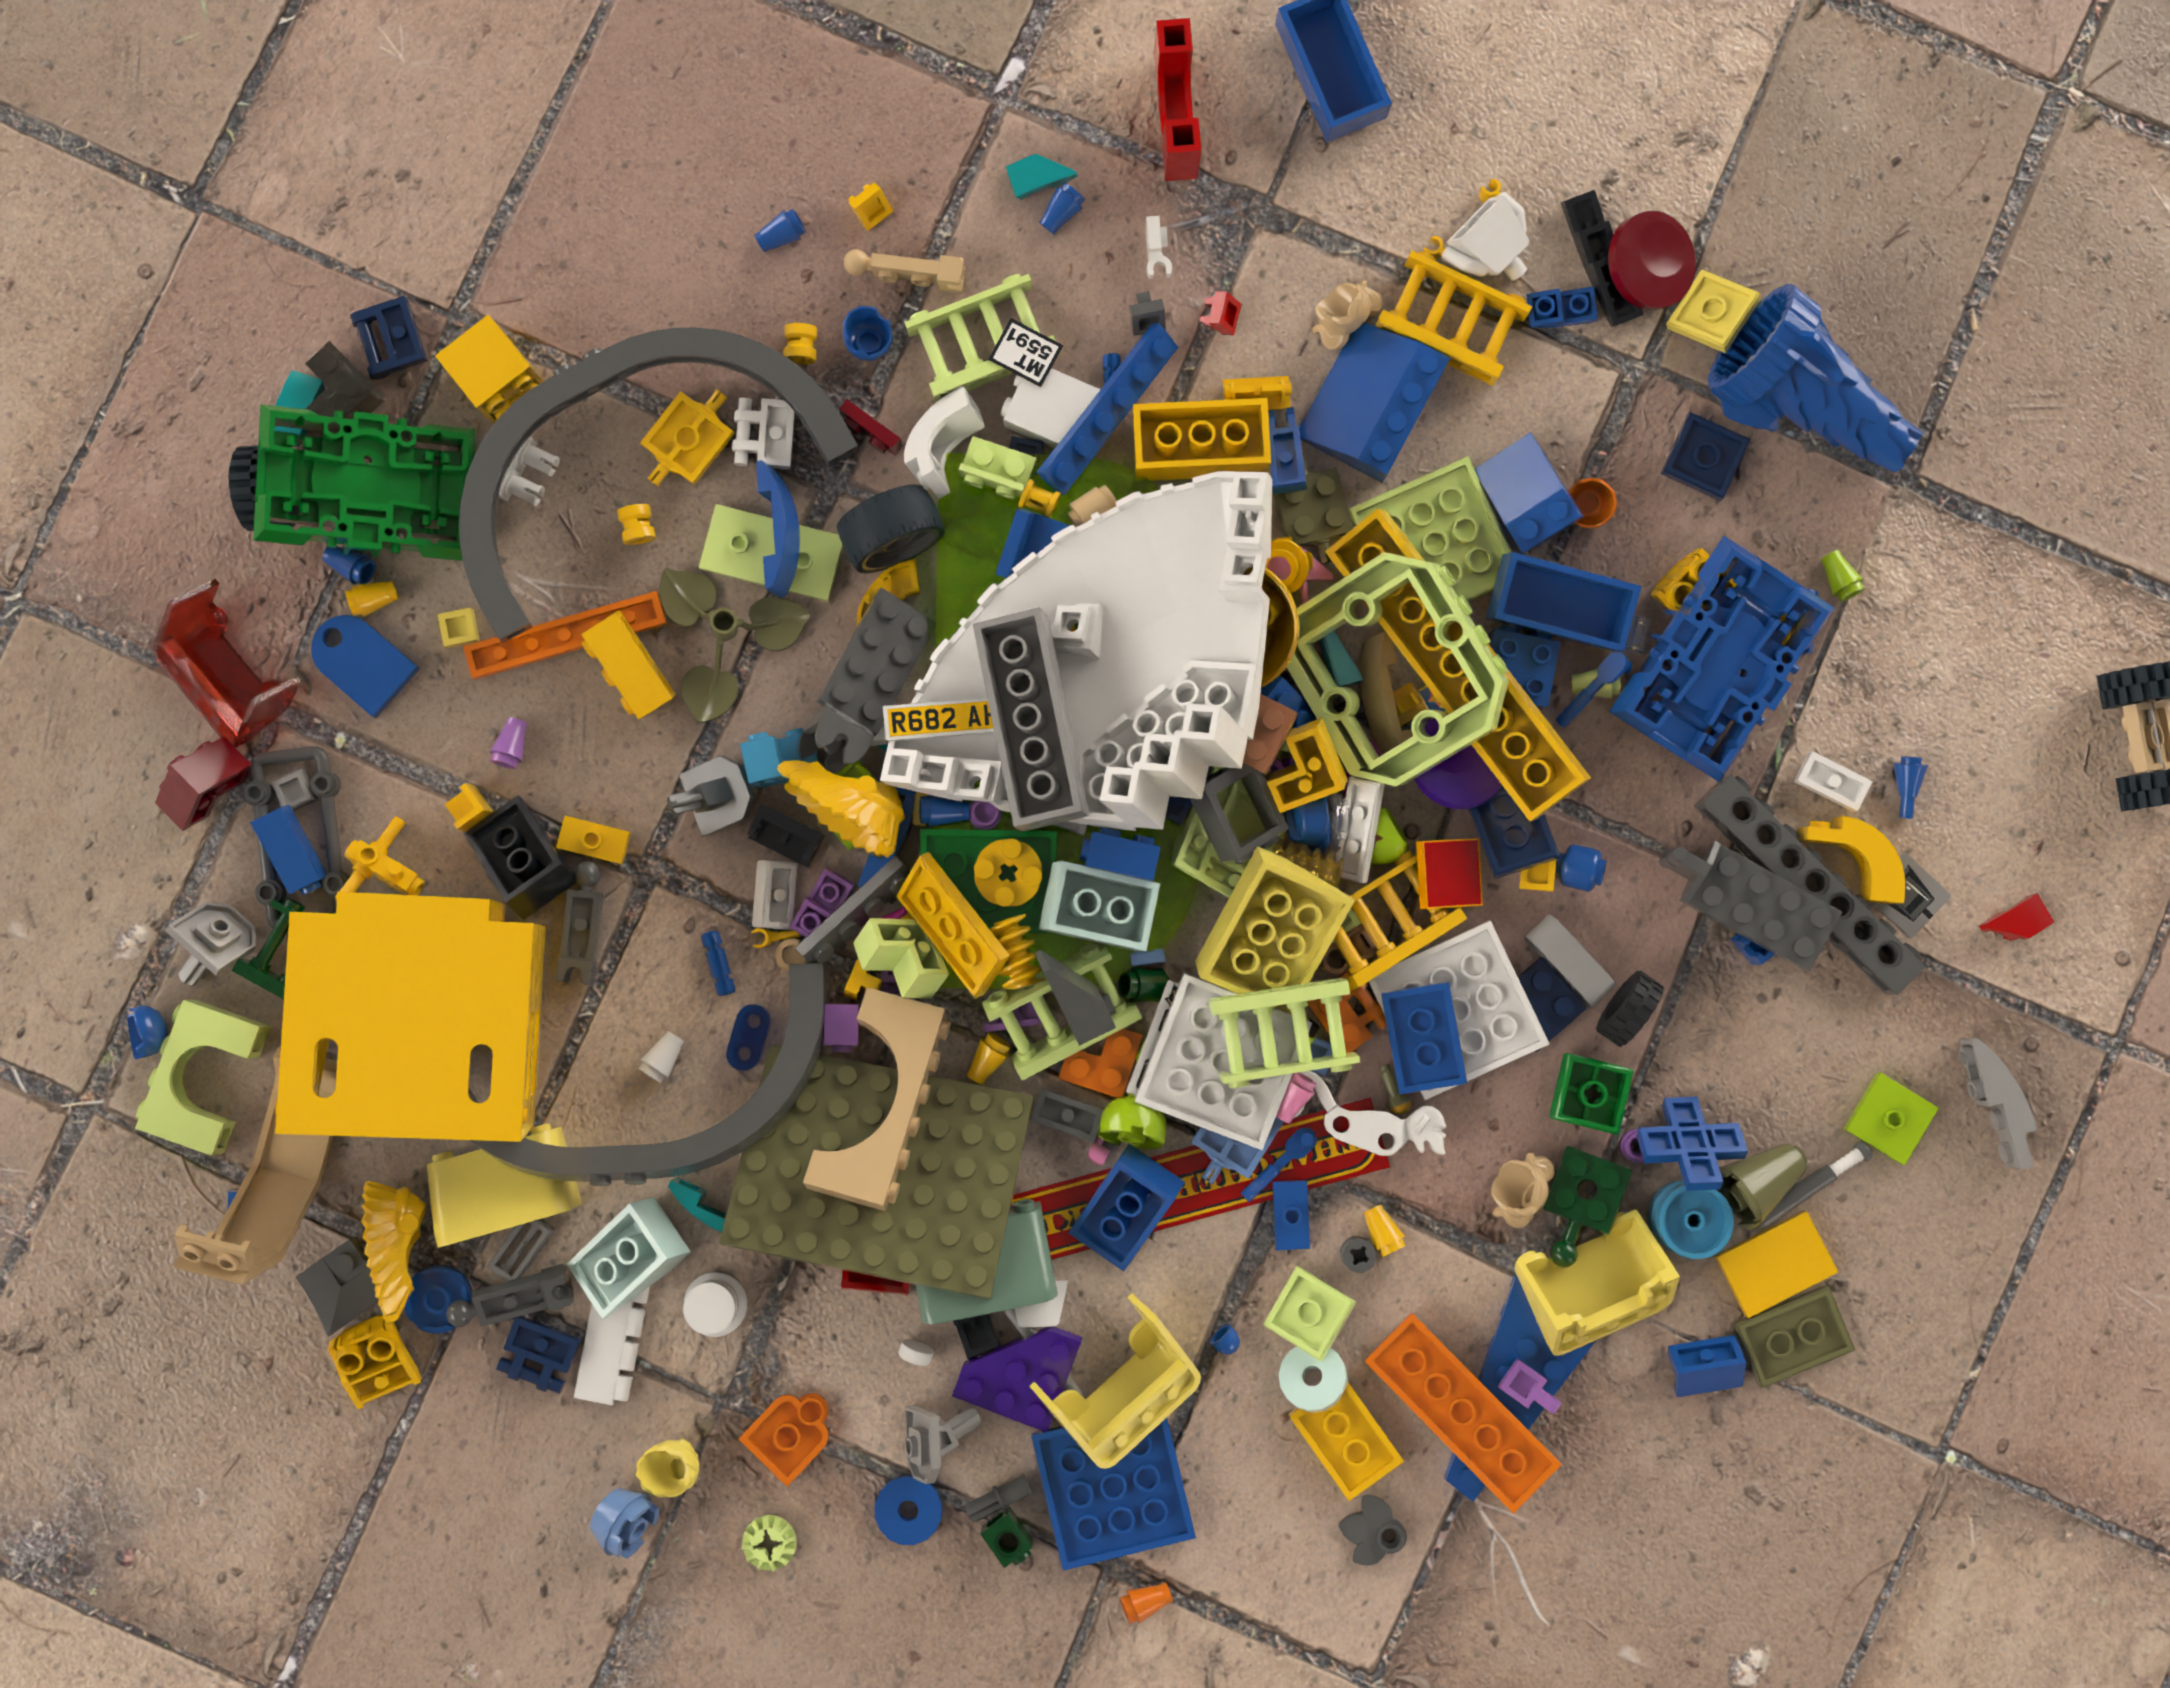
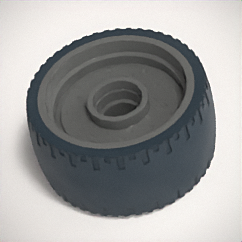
M919 484L895 487L872 496L850 509L837 523V530L844 550L859 573L879 572L887 570L898 563L911 560L934 546L945 533L941 516L928 491Z

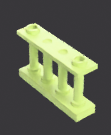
M1020 274L1011 275L1005 278L1001 285L932 312H928V310L916 312L910 316L909 321L905 322L909 337L917 334L920 335L935 372L934 382L929 383L935 403L962 385L968 392L1014 374L989 360L984 362L983 359H979L963 316L981 310L996 346L1003 333V328L993 305L1012 298L1022 324L1040 333L1024 294L1032 290L1029 274L1024 276ZM948 322L952 325L967 363L964 370L954 374L952 371H948L932 328ZM1053 335L1049 336V338L1056 341Z
M1087 944L1078 953L1061 961L1062 964L1080 975L1091 970L1103 994H1108L1116 1010V1013L1111 1015L1116 1028L1080 1046L1069 1025L1064 1028L1059 1027L1043 997L1044 994L1052 990L1043 971L1036 974L1035 978L1046 979L1045 981L1016 990H998L982 1002L989 1021L991 1022L1000 1017L1018 1049L1017 1052L1010 1056L1021 1080L1142 1019L1136 1004L1119 996L1104 966V963L1112 960L1105 944ZM1030 1001L1048 1034L1045 1038L1035 1043H1029L1013 1013V1010Z
M1336 978L1208 998L1210 1013L1212 1015H1219V1020H1223L1230 1071L1219 1073L1221 1082L1223 1084L1229 1083V1088H1240L1249 1086V1080L1330 1067L1331 1072H1342L1351 1070V1064L1360 1063L1358 1054L1355 1052L1346 1053L1339 1002L1342 1001L1341 996L1350 994L1348 980ZM1321 999V1004H1325L1332 1055L1312 1058L1305 1007L1308 1006L1307 1001ZM1287 1004V1009H1291L1298 1061L1278 1064L1271 1012H1274L1273 1006ZM1253 1009V1014H1257L1264 1066L1244 1069L1237 1018L1240 1017L1239 1011Z

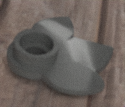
M1364 1495L1361 1501L1362 1513L1357 1512L1348 1515L1340 1521L1339 1528L1349 1541L1357 1545L1353 1553V1562L1369 1566L1377 1564L1386 1553L1393 1554L1400 1551L1406 1543L1407 1534L1404 1526L1398 1520L1393 1519L1391 1508L1384 1500L1376 1496ZM1386 1530H1393L1395 1532L1392 1540L1387 1541L1383 1539V1534Z

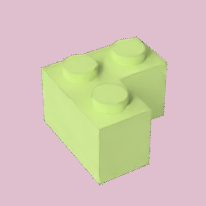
M870 918L853 942L862 970L893 971L902 998L932 999L949 975L942 955L914 919Z

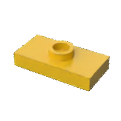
M564 815L556 848L623 865L632 832Z

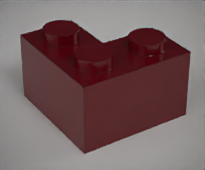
M224 736L212 743L206 741L194 753L186 757L180 755L169 763L167 775L159 786L160 792L155 803L184 831L209 817L218 797L243 784L252 764Z

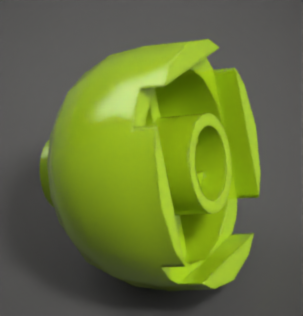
M1128 1093V1097H1118L1108 1103L1100 1119L1099 1138L1119 1146L1121 1141L1132 1143V1146L1137 1149L1151 1150L1162 1148L1166 1138V1118L1163 1112L1135 1102L1136 1095Z

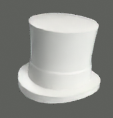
M722 1272L706 1273L699 1276L690 1284L684 1297L683 1313L687 1324L696 1332L709 1337L725 1336L741 1325L748 1310V1298L742 1284L736 1278Z

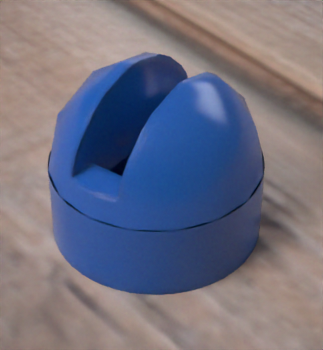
M1226 1324L1215 1332L1210 1340V1344L1218 1352L1231 1355L1239 1348L1240 1338L1235 1329L1230 1324Z

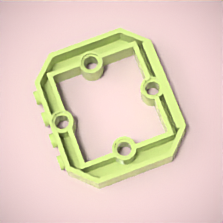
M1383 552L1297 608L1299 639L1287 669L1316 718H1323L1336 752L1352 776L1395 787L1402 786L1497 729L1509 682L1504 675L1508 672V669L1498 654L1492 655L1487 646L1491 641L1486 631L1480 624L1478 626L1474 625L1469 616L1473 611L1463 595L1459 597L1456 595L1451 586L1455 581L1445 566L1440 568L1435 563ZM1410 582L1436 624L1435 636L1437 641L1442 646L1451 649L1478 697L1449 715L1435 709L1419 712L1412 721L1411 730L1413 737L1379 757L1355 717L1360 708V700L1357 693L1348 687H1337L1313 644L1345 623L1360 627L1375 625L1382 615V604L1380 601ZM1364 600L1369 606V612L1365 618L1360 619L1356 615L1355 609L1357 604ZM1454 622L1460 623L1463 629V634L1457 641L1451 640L1448 635V628ZM1339 694L1346 701V707L1341 713H1338L1333 707V700ZM1430 717L1435 718L1439 724V730L1435 736H1430L1425 731V722Z

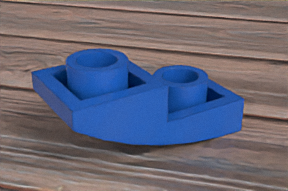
M1594 286L1560 292L1559 288L1526 294L1527 303L1532 306L1529 313L1531 328L1563 327L1598 322Z

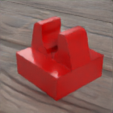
M1216 291L1215 296L1207 297L1204 300V304L1211 308L1210 315L1200 316L1199 320L1205 326L1220 332L1222 335L1234 336L1242 304L1228 292Z

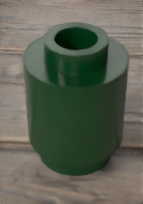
M1131 968L1127 972H1123L1119 977V993L1122 998L1128 999L1130 1002H1160L1167 981L1170 978L1161 968Z

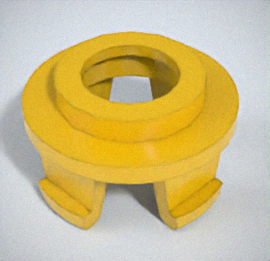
M1280 537L1271 541V558L1267 559L1266 568L1268 569V564L1272 558H1285L1291 566V573L1287 579L1281 581L1289 592L1293 593L1305 583L1309 570L1313 569V557L1311 552H1304L1300 546L1294 543L1292 537Z

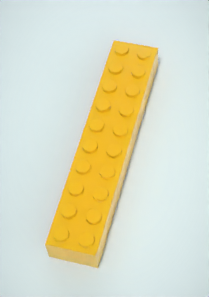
M1378 508L1325 551L1344 578L1383 552L1424 561L1388 512ZM1410 582L1380 601L1382 604V615L1378 621L1448 714L1478 697L1451 649L1442 646L1437 641L1435 636L1436 624ZM1362 600L1366 607L1369 609V606L1366 603V601ZM1454 622L1448 628V635L1453 641L1459 640L1463 634V629L1460 623ZM1487 644V646H1488L1489 650L1491 651L1492 655H1493V656L1497 655V654L1493 651V649L1490 647V645ZM1508 670L1504 674L1509 682L1497 729L1471 745L1528 820L1533 821L1589 781L1591 777Z

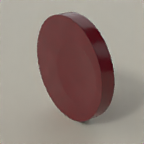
M1645 211L1623 221L1614 232L1608 251V265L1613 283L1623 298L1635 307L1644 310H1658L1671 306L1680 301L1692 285L1696 268L1692 241L1684 227L1675 218L1664 212Z

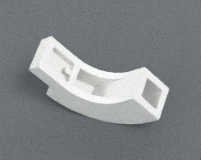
M963 385L941 398L924 413L912 429L905 445V465L925 490L931 489L938 499L950 493L944 471L947 457L962 440L985 427L979 407Z

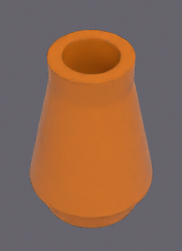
M1166 1582L1155 1586L1126 1591L1127 1595L1120 1597V1602L1129 1624L1136 1621L1140 1624L1161 1608L1173 1602Z

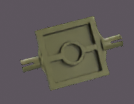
M1302 453L1307 490L1273 494L1285 537H1292L1293 542L1300 547L1316 546L1321 564L1325 565L1332 562L1325 553L1330 548L1329 542L1336 537L1346 535L1354 527L1336 467L1319 472L1308 471L1304 453Z

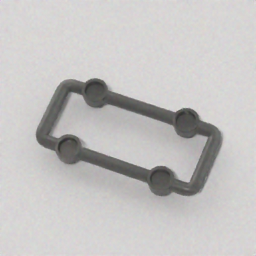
M318 746L263 752L255 755L250 761L252 764L249 769L250 782L246 784L243 791L246 802L254 807L255 819L268 814V805L275 796L272 785L264 780L263 766L315 759L317 773L313 775L310 781V788L316 796L320 797L329 873L322 880V887L324 892L332 897L333 912L326 913L336 914L337 900L334 897L349 879V875L343 872L334 796L340 791L341 782L339 777L331 772L328 754ZM257 837L262 881L257 885L255 895L259 903L265 905L268 924L274 928L281 913L271 907L270 903L272 900L283 901L286 896V889L283 884L279 883L280 881L276 880L275 868Z

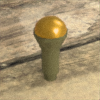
M1389 1064L1379 1067L1381 1077L1389 1094V1109L1398 1115L1405 1114L1411 1107L1410 1097L1406 1093L1399 1094L1396 1075Z

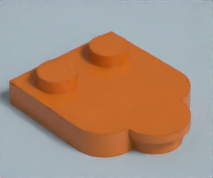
M815 1393L805 1394L800 1398L792 1394L781 1395L768 1406L738 1440L788 1487L827 1444L829 1432L824 1423L828 1416L827 1402L822 1396Z

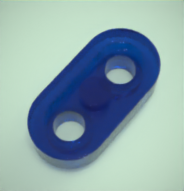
M747 1005L737 1014L726 1051L728 1063L736 1070H750L756 1067L761 1060L771 1026L770 1013L761 1005ZM754 1014L760 1018V1024L756 1028L749 1024V1018ZM743 1047H747L751 1052V1056L747 1060L742 1059L739 1055L740 1049Z

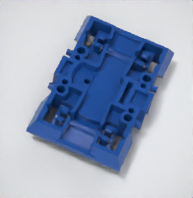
M1726 536L1721 538L1700 570V579L1690 594L1684 598L1683 605L1679 611L1669 609L1665 611L1673 619L1662 635L1650 634L1649 637L1658 643L1649 652V657L1639 672L1631 676L1608 711L1719 783L1746 744L1748 735L1755 724L1761 726L1765 722V718L1761 716L1765 709L1772 711L1776 709L1792 683L1786 680V677L1790 672L1792 674L1798 672L1800 667L1796 665V662L1802 653L1811 646L1835 609L1805 587ZM1731 579L1737 584L1734 589L1729 587L1723 591ZM1805 609L1808 610L1784 646L1781 645ZM1784 613H1786V618L1781 623L1779 619L1782 615H1784ZM1660 691L1659 695L1662 696L1660 702L1655 700L1650 703L1654 694ZM1730 721L1733 722L1732 726L1730 727V729L1728 730V732L1716 748L1715 752L1709 759L1708 756L1715 747L1718 738L1722 735L1728 723ZM1712 725L1710 733L1708 735L1705 734L1707 728Z

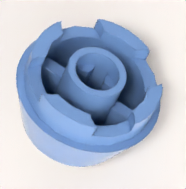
M617 1488L598 1504L590 1522V1530L606 1555H615L618 1558L621 1555L626 1559L632 1556L644 1544L645 1541L640 1537L645 1532L649 1522L655 1526L659 1516V1507L651 1502V1497L647 1494Z

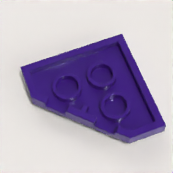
M1054 1326L1045 1327L1038 1330V1333L1022 1340L1020 1338L986 1355L968 1359L963 1364L952 1397L1038 1430L1048 1431L1053 1415L1029 1386L1035 1382L1052 1401L1060 1395L1067 1382L1083 1337Z

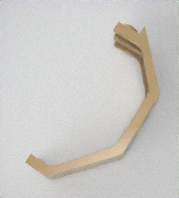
M278 1047L273 1056L275 1082L253 1163L215 1233L208 1231L206 1237L189 1233L188 1225L180 1224L174 1235L179 1256L173 1268L243 1285L282 1261L322 1182L333 1136L275 1134V1104L278 1097L281 1047ZM326 1058L319 1091L320 1097H329L335 1091L337 1061Z

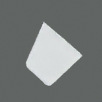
M1068 1280L1056 1281L1058 1295L1053 1300L1014 1308L1018 1325L1024 1328L1057 1326L1061 1317Z

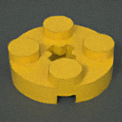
M1016 839L997 840L987 845L979 854L974 866L975 883L981 895L989 902L1002 907H1017L1028 902L1037 893L1042 880V864L1036 852L1026 843ZM1006 864L1008 867L1015 865L1018 870L1014 873L1017 878L1015 881L1010 882L1008 879L1000 880L999 875L1002 873L1000 867Z

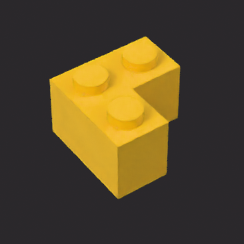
M1323 718L1291 729L1285 740L1296 764L1273 772L1267 781L1280 813L1342 791L1348 781Z

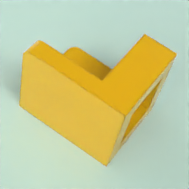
M468 783L461 785L460 789L462 792L444 804L456 820L453 823L455 828L464 832L493 813V810L476 786Z

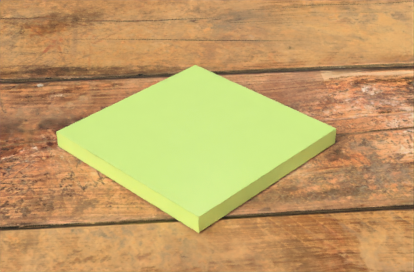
M1469 456L1348 509L1353 527L1358 525L1377 508L1387 511L1424 561L1438 564L1440 568L1445 566L1449 570L1455 581L1451 585L1458 597L1463 595L1467 602L1493 591L1502 554L1512 552Z

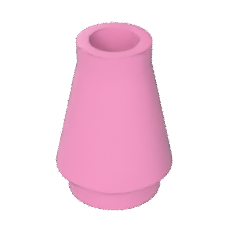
M1300 1072L1293 1073L1276 1117L1286 1123H1290L1293 1117L1315 1094L1313 1089L1316 1086V1082Z

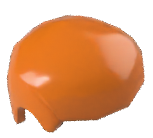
M1599 478L1581 479L1568 490L1584 515V518L1575 523L1577 526L1589 529L1599 528L1614 516L1617 507L1616 494L1609 483Z

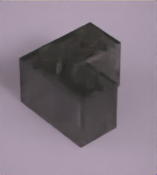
M330 341L305 363L328 387L305 408L320 416L333 417L334 411H342L344 419H351L355 411L372 413L387 399L363 372ZM328 429L331 433H337L334 429Z

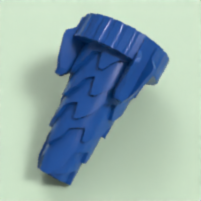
M1785 284L1782 287H1778L1758 303L1726 354L1719 351L1710 368L1707 378L1708 385L1711 388V393L1721 400L1723 415L1738 423L1757 429H1765L1770 432L1776 431L1779 427L1777 417L1781 420L1785 416L1808 433L1810 429L1832 446L1838 447L1842 445L1849 452L1854 453L1863 460L1867 459L1877 466H1882L1896 473L1904 467L1905 460L1916 448L1919 439L1923 436L1922 431L1902 417L1896 406L1870 385L1873 379L1857 368L1848 357L1849 354L1833 342L1829 331L1821 319V306L1793 284Z

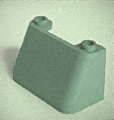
M1032 1199L1019 1200L1013 1203L1014 1207L1010 1209L991 1300L916 1285L923 1323L939 1324L1040 1304L1057 1297L1058 1292L1040 1201L1033 1202Z

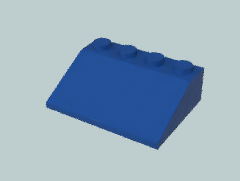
M1366 323L1361 324L1358 329L1350 333L1346 345L1342 348L1299 428L1300 440L1383 483L1450 358L1421 342Z

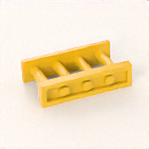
M1411 250L1404 265L1413 270L1395 309L1390 310V312L1383 309L1375 327L1421 342L1449 357L1448 366L1493 386L1504 368L1503 365L1498 363L1496 357L1515 318L1524 322L1532 306L1526 304V300L1519 295L1512 293L1504 294L1436 262L1435 257L1427 252L1419 251L1417 253ZM1426 276L1443 285L1425 323L1418 326L1407 321L1406 315ZM1456 290L1473 299L1455 337L1448 340L1437 335L1436 329ZM1486 304L1503 313L1484 353L1478 354L1467 349L1466 343Z
M1411 850L1394 862L1395 868L1349 895L1355 900L1352 905L1353 911L1378 949L1376 951L1378 958L1370 963L1367 962L1366 958L1362 960L1342 926L1340 927L1334 941L1350 965L1348 970L1351 975L1345 978L1349 982L1350 991L1361 987L1467 919L1461 908L1451 912L1447 908L1428 909L1431 914L1429 919L1432 924L1422 929L1420 924L1416 926L1388 881L1404 871L1419 895L1418 868L1415 865L1417 854L1413 855ZM1376 887L1405 932L1402 934L1405 941L1395 946L1393 941L1389 943L1361 898Z

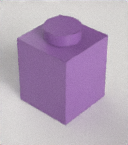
M825 1004L824 1045H832L833 1052H853V1045H861L862 1028H860L857 1021L861 1004Z

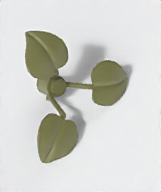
M664 569L661 575L660 598L663 609L669 619L683 627L693 626L700 616L705 620L710 619L711 632L717 638L714 669L704 665L696 666L686 673L682 681L681 692L683 700L694 719L700 723L712 721L722 716L732 707L737 698L738 683L736 677L730 672H719L724 641L734 638L738 628L741 627L748 631L755 630V641L762 648L769 651H782L797 641L810 618L809 611L801 605L776 597L763 598L751 605L749 618L752 624L744 622L741 618L737 619L736 614L729 608H718L715 611L706 613L716 603V589L707 577L696 572L674 571L670 569Z

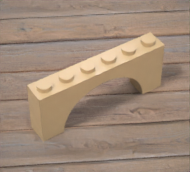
M867 987L857 1021L860 1028L866 1029L881 1038L895 1056L898 1069L896 1097L882 1125L863 1142L839 1151H820L814 1149L803 1184L809 1190L887 1211L888 1204H894L900 1184L895 1182L899 1169L904 1171L908 1164L910 1150H906L909 1138H915L918 1132L920 1117H916L920 1104L925 1105L928 1100L931 1085L927 1084L930 1071L935 1073L938 1068L941 1053L937 1052L940 1039L946 1040L951 1021L947 1020L944 1008Z

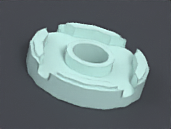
M1295 1347L1282 1360L1279 1370L1280 1388L1286 1399L1297 1408L1311 1413L1326 1411L1336 1405L1341 1399V1395L1344 1393L1348 1382L1346 1366L1339 1354L1332 1348H1330L1324 1360L1319 1361L1299 1347ZM1313 1368L1319 1369L1322 1372L1321 1382L1316 1386L1305 1384L1304 1377L1306 1372Z

